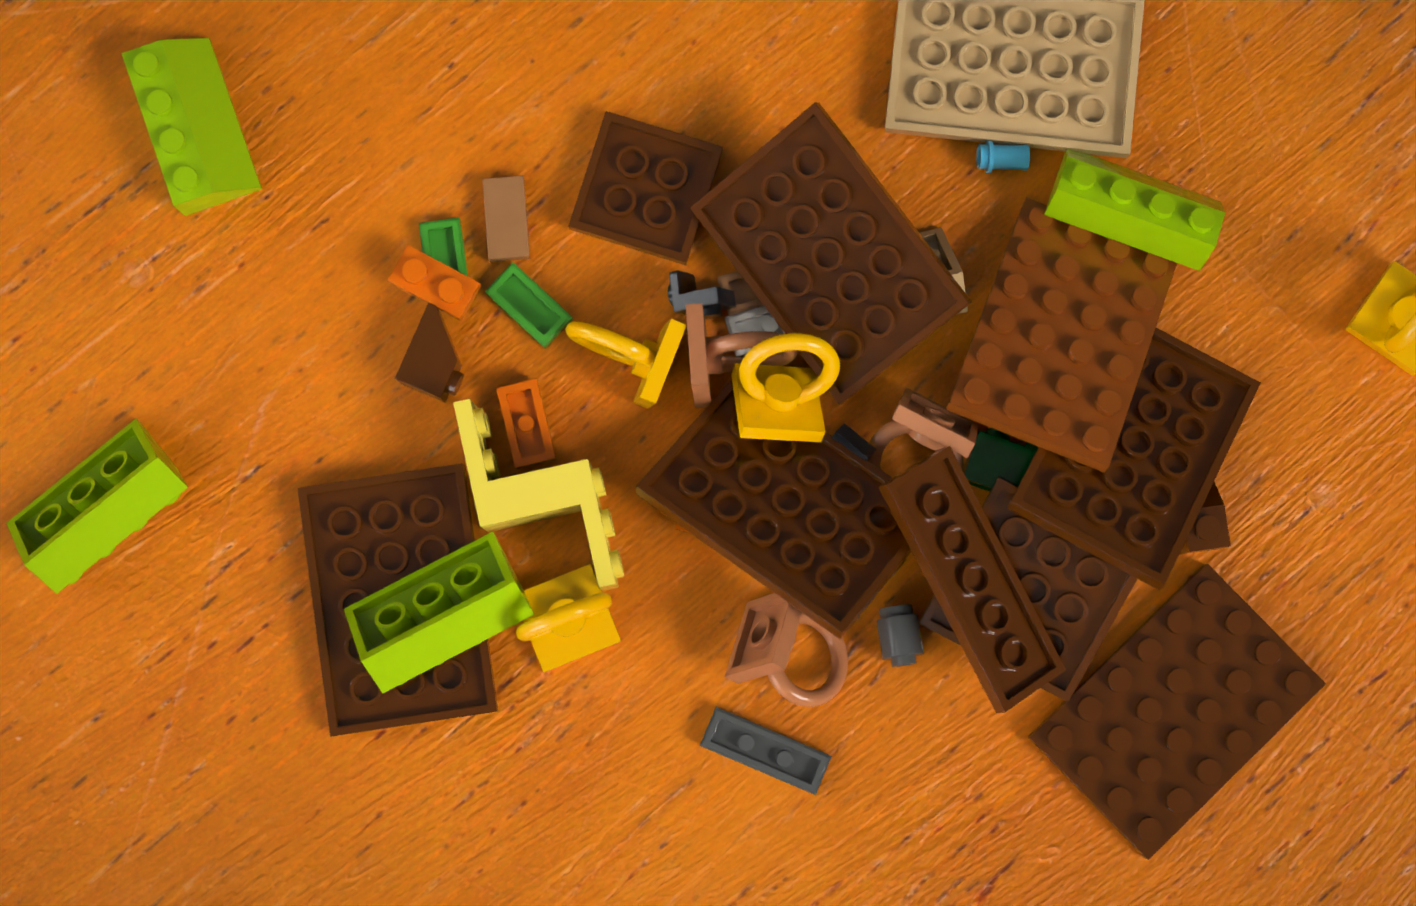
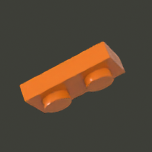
M408 244L388 278V282L426 303L437 306L439 310L461 322L481 288L479 282Z
M537 378L496 388L515 469L557 460Z

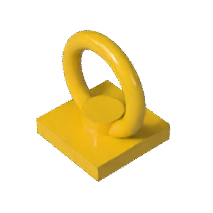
M1393 261L1381 275L1345 330L1412 376L1416 375V275L1398 262Z
M670 319L662 327L656 343L644 339L641 344L611 330L581 321L570 322L566 326V334L571 340L591 351L633 366L631 373L641 377L642 380L632 403L648 409L656 404L687 325Z
M804 333L776 335L761 341L751 348L744 356L741 364H734L731 377L740 438L822 442L825 426L819 396L834 384L840 371L838 354L828 342L817 336ZM801 350L817 355L823 362V369L816 378V374L811 368L760 365V363L779 352Z
M591 564L524 590L534 615L523 620L524 623L517 628L516 635L521 641L531 640L544 673L622 642L609 611L612 598L608 593L602 592L599 588Z

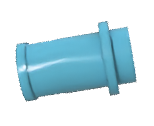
M987 140L985 144H979L977 147V168L984 169L986 173H991L992 169L1027 171L1030 163L1029 145L993 144V141Z

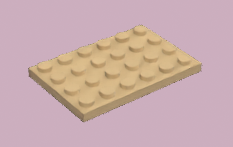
M898 0L884 132L981 143L991 140L993 144L1029 145V148L1064 152L1070 149L1092 155L1128 158L1131 151L1144 0Z

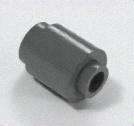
M912 604L879 609L880 619L877 620L882 660H891L892 667L917 664L916 656L923 655L924 651L918 614H913Z

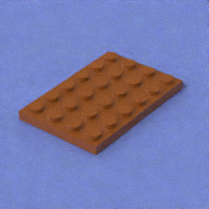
M1026 197L946 410L1105 473L1110 466L1177 263L1044 215L1047 205Z

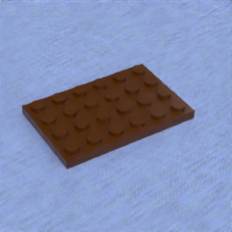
M818 102L812 104L690 207L785 334L804 333L814 335L825 340L835 349L840 360V371L836 381L828 391L839 405L851 398L972 303L967 294ZM799 350V353L818 377L823 369L822 360L813 353Z
M1155 328L1110 466L1105 473L1038 447L1007 509L1160 590L1165 585L1261 382Z
M732 379L636 486V494L840 640L912 552L878 488L892 479L891 476L848 450L840 442L838 443L832 439V436L826 432L821 443L740 438Z
M464 464L298 488L330 737L497 712L498 704L488 639L421 673L404 684L382 693L360 660L344 612V608L475 541Z
M1207 563L1203 564L1074 691L1069 702L1064 701L1028 738L1145 859L1149 860L1326 683Z

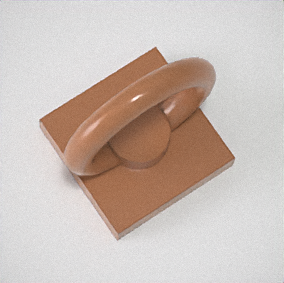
M686 304L691 387L695 408H706L712 402L710 374L732 373L734 364H741L744 358L722 355L723 353L753 348L761 341L781 335V333L749 331L707 337L703 304ZM799 350L779 352L766 358L760 365L784 366L796 358Z
M906 387L892 417L893 421L881 427L869 442V444L877 449L869 462L881 470V456L888 443L899 435L909 433L915 441L935 451L950 446L963 470V456L968 458L976 443L980 425L946 410V407Z
M772 593L747 602L725 677L739 684L767 675L777 692L791 703L804 707L820 706L834 698L844 684L848 668L847 650L843 638L840 640L780 596ZM798 624L809 625L820 632L826 640L831 654L830 674L826 682L814 690L799 688L788 679L783 671L786 669L790 652L795 643Z

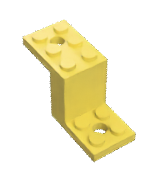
M471 399L453 402L480 527L487 532H492L582 511L598 586L602 591L618 588L617 578L624 577V570L618 550L611 551L608 537L616 535L609 509L602 510L599 497L606 496L600 468H592L589 460L585 459L494 480V478L501 476L496 454L492 453L491 448L487 449L485 438L492 437L487 413H484L483 408H477Z

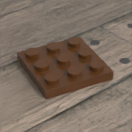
M606 111L574 207L569 229L687 265L700 224L699 219L690 207L711 190L723 147Z

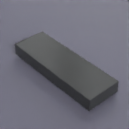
M718 707L715 708L700 743V746L814 795L818 791L832 757Z

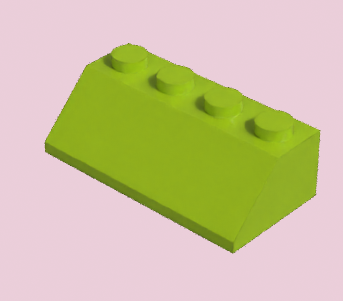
M209 38L158 40L121 53L173 206L184 216H188L262 190Z
M1067 149L1064 152L1044 215L1200 271L1217 245L1225 210L1222 203L1218 200L1090 154Z
M134 419L6 524L24 565L58 594L66 586L77 582L82 574L98 560L110 555L115 547L130 534L142 529L148 520L162 508L174 503L188 486L171 459L137 419Z
M493 531L344 608L360 660L382 693L404 684L421 673L444 663L446 660L534 615L526 594Z

